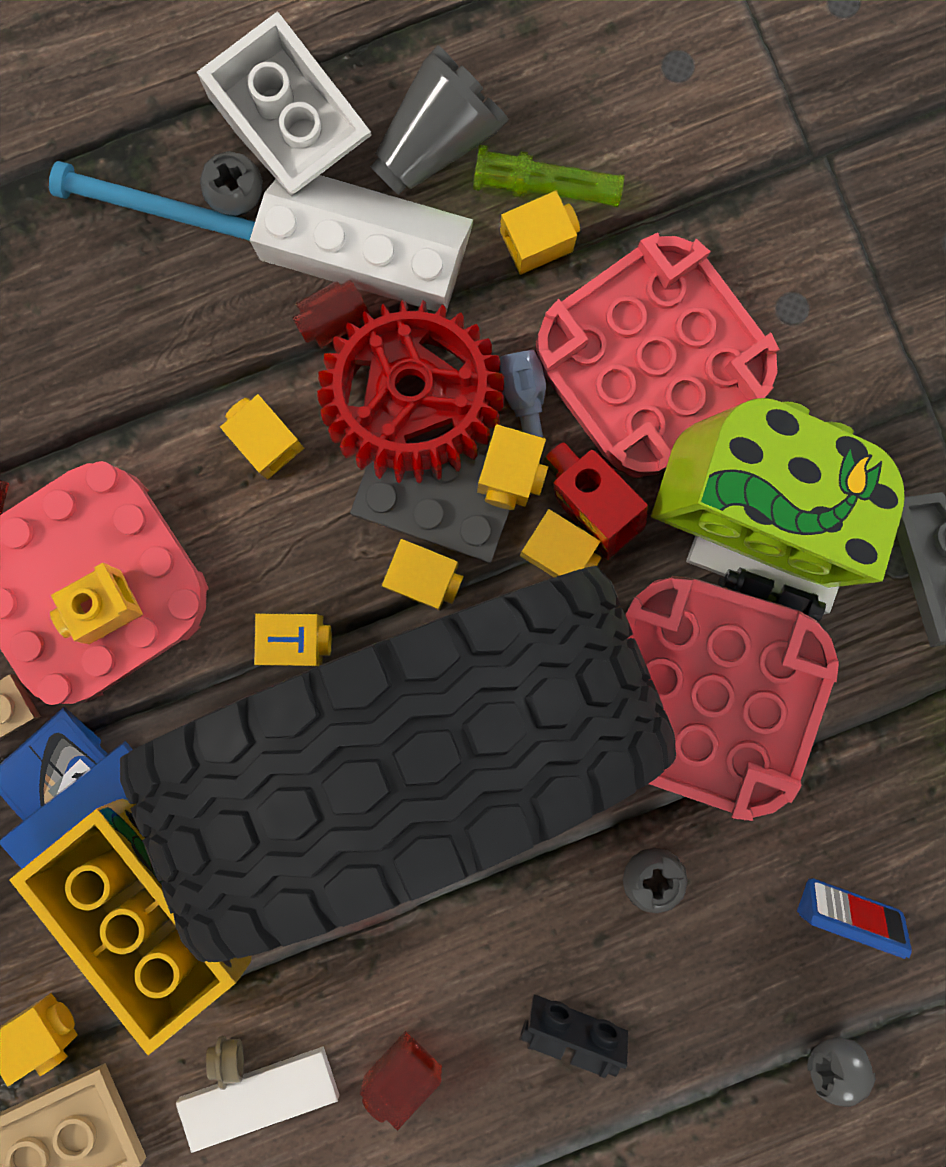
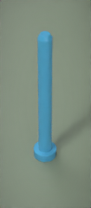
M61 161L54 163L49 177L51 195L67 199L71 193L248 241H250L255 221L221 214L207 208L75 173L72 164Z

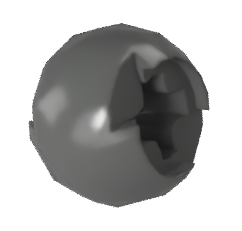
M226 151L215 154L204 164L200 178V189L204 200L213 210L229 216L247 214L258 204L262 193L263 179L260 170L245 155ZM233 177L239 187L230 191L225 181Z
M660 848L645 849L634 855L626 865L623 876L625 894L632 904L642 911L656 914L672 910L684 898L688 883L686 869L680 859L670 851ZM658 868L659 872L667 878V882L659 883L658 891L652 892L649 886L643 883V879L652 878L653 869Z
M833 1037L822 1041L813 1049L807 1063L816 1093L826 1102L837 1106L851 1107L860 1103L870 1095L876 1080L866 1051L853 1040Z

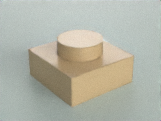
M10 674L0 680V740L41 717L23 683L16 674Z

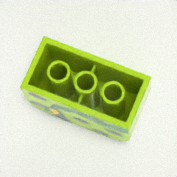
M758 398L697 422L681 433L672 448L651 517L789 575L828 588L883 582L904 507V485L900 472L891 457L877 445L853 435L854 430L851 427L837 422H824L809 415V409L798 403Z

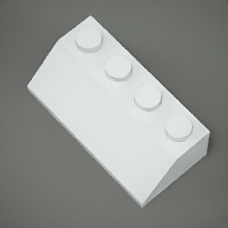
M322 175L317 176L291 196L275 179L264 192L250 242L261 261L398 301L404 300L406 303L420 306L421 301L424 300L427 304V309L436 312L444 304L447 312L473 226V219Z

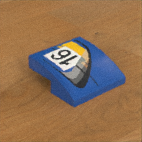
M64 706L0 764V795L22 820H25L108 755V753L100 747L101 739Z

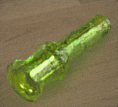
M479 145L473 190L480 191L482 187L512 191L513 196L521 198V195L526 196L527 191L549 194L557 190L559 197L619 207L624 186V175H613L575 167L532 161L533 156L528 155V152L521 151L518 156L491 152L488 151L486 145Z

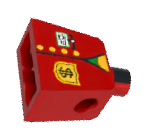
M561 443L544 458L543 464L548 466L549 471L557 478L553 483L556 500L582 530L601 541L597 548L607 560L645 529L648 504L596 451L591 450L579 458L566 443ZM585 489L594 490L592 492H582Z

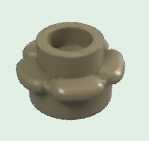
M219 1036L216 1046L208 1047L207 1077L209 1080L217 1079L218 1087L221 1090H225L229 1083L241 1082L244 1070L242 1041L240 1038L227 1040L226 1036Z

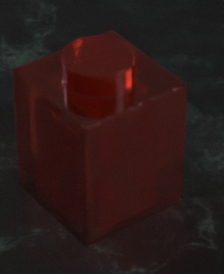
M405 1031L364 1075L359 1093L363 1097L362 1103L377 1121L383 1123L387 1120L398 1131L441 1084L442 1065Z

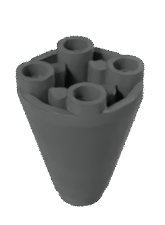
M437 45L419 68L375 153L378 158L370 167L399 195L407 186L410 189L414 188L496 135L508 122L509 118L490 98H487L483 103L485 97L481 93L483 90L481 84L462 65L459 67L446 51Z

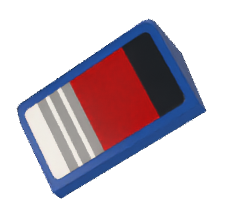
M814 878L807 881L797 912L809 924L903 959L906 957L910 958L912 949L904 914L899 909Z

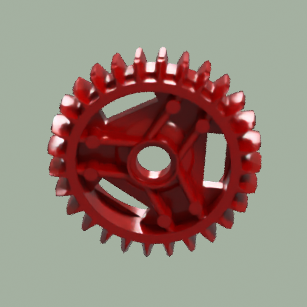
M404 300L400 303L399 312L390 313L387 306L382 304L381 317L373 319L364 311L362 314L364 326L361 328L347 322L346 329L349 340L334 337L333 345L336 353H324L323 360L327 370L318 372V380L322 388L317 391V398L320 406H322L320 413L323 423L329 428L328 432L332 442L340 443L341 452L345 458L356 454V463L360 470H363L374 461L375 474L379 479L382 478L387 468H392L398 483L402 482L405 471H413L415 479L419 484L423 480L424 470L432 469L436 478L440 480L442 478V465L448 462L459 472L461 469L460 454L462 453L475 460L477 457V445L475 442L483 445L489 444L490 429H495L496 424L499 425L498 411H502L504 406V395L502 393L504 389V376L499 373V356L491 355L492 344L490 338L479 340L480 329L478 325L474 324L464 329V316L462 312L448 320L444 304L440 306L435 314L428 313L427 304L424 300L421 301L418 311H409ZM426 343L445 349L460 359L464 365L458 371L422 345ZM362 365L370 366L364 406H348L354 376ZM415 375L425 382V387L418 395L404 396L396 389L398 381L405 376ZM447 424H453L454 428L440 437L420 443H406L408 439Z

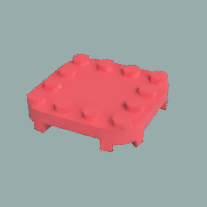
M655 233L640 240L636 249L563 301L558 299L545 313L536 340L537 356L543 366L545 378L601 454L614 467L633 478L657 475L665 471L676 440L691 425L749 400L765 398L774 388L773 383L777 375V352L780 349L772 333L770 332L766 336L763 334L707 259L711 251L698 239L691 242L677 236L659 237V234Z
M103 461L93 464L87 463L66 472L0 515V649L20 681L34 696L49 705L84 703L103 696L104 691L182 640H188L201 628L199 624L206 610V592L209 588L204 575L196 569L148 495L147 492L149 490L135 476ZM101 563L121 570L143 615L89 645L74 641L72 636L64 638L57 631L50 617V611L57 608L51 595L95 571L94 567ZM91 598L80 604L84 613L89 612L92 607Z
M672 576L652 582L634 598L625 616L633 632V635L628 638H635L651 677L649 680H653L662 702L663 710L666 711L674 730L676 759L669 768L665 769L660 776L649 784L731 812L732 818L753 821L755 817L774 813L788 802L792 803L802 786L801 779L833 684L834 682L837 683L839 661L830 635L817 620L796 609L702 580Z

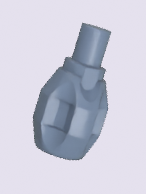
M532 349L501 356L499 373L504 376L503 395L510 408L514 410L515 417H520L522 432L543 437L539 412H543L541 404L544 403L546 382L543 366L535 350Z

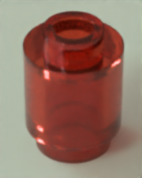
M350 279L341 285L338 281H335L297 302L296 305L300 313L293 316L292 319L306 344L316 340L321 348L332 342L334 337H341L347 334V322L356 327L361 326L360 320L363 319V312L365 311L369 314V311Z

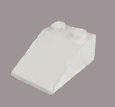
M278 11L197 71L206 94L239 138L291 196L371 136L369 128Z

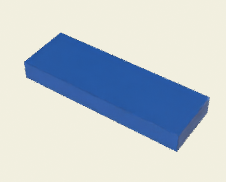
M126 741L0 839V845L21 869L95 809L118 799L128 800L120 782V758L133 750Z

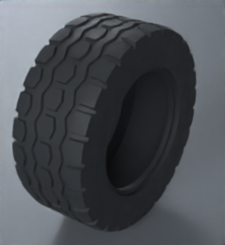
M591 566L503 594L399 633L274 684L193 720L123 755L120 758V782L129 803L136 804L130 809L142 837L147 836L142 841L158 882L163 881L161 882L163 895L170 914L173 913L175 926L181 942L198 961L221 962L233 958L238 959L260 954L280 946H288L328 933L338 927L348 926L393 909L410 900L413 901L438 891L476 872L484 871L519 855L535 845L550 840L587 821L593 815L607 810L660 776L676 759L675 734L666 711L663 710L664 708L654 682L649 680L651 677L635 638H628L633 635V632L623 609L617 608L621 603L612 582L598 566Z

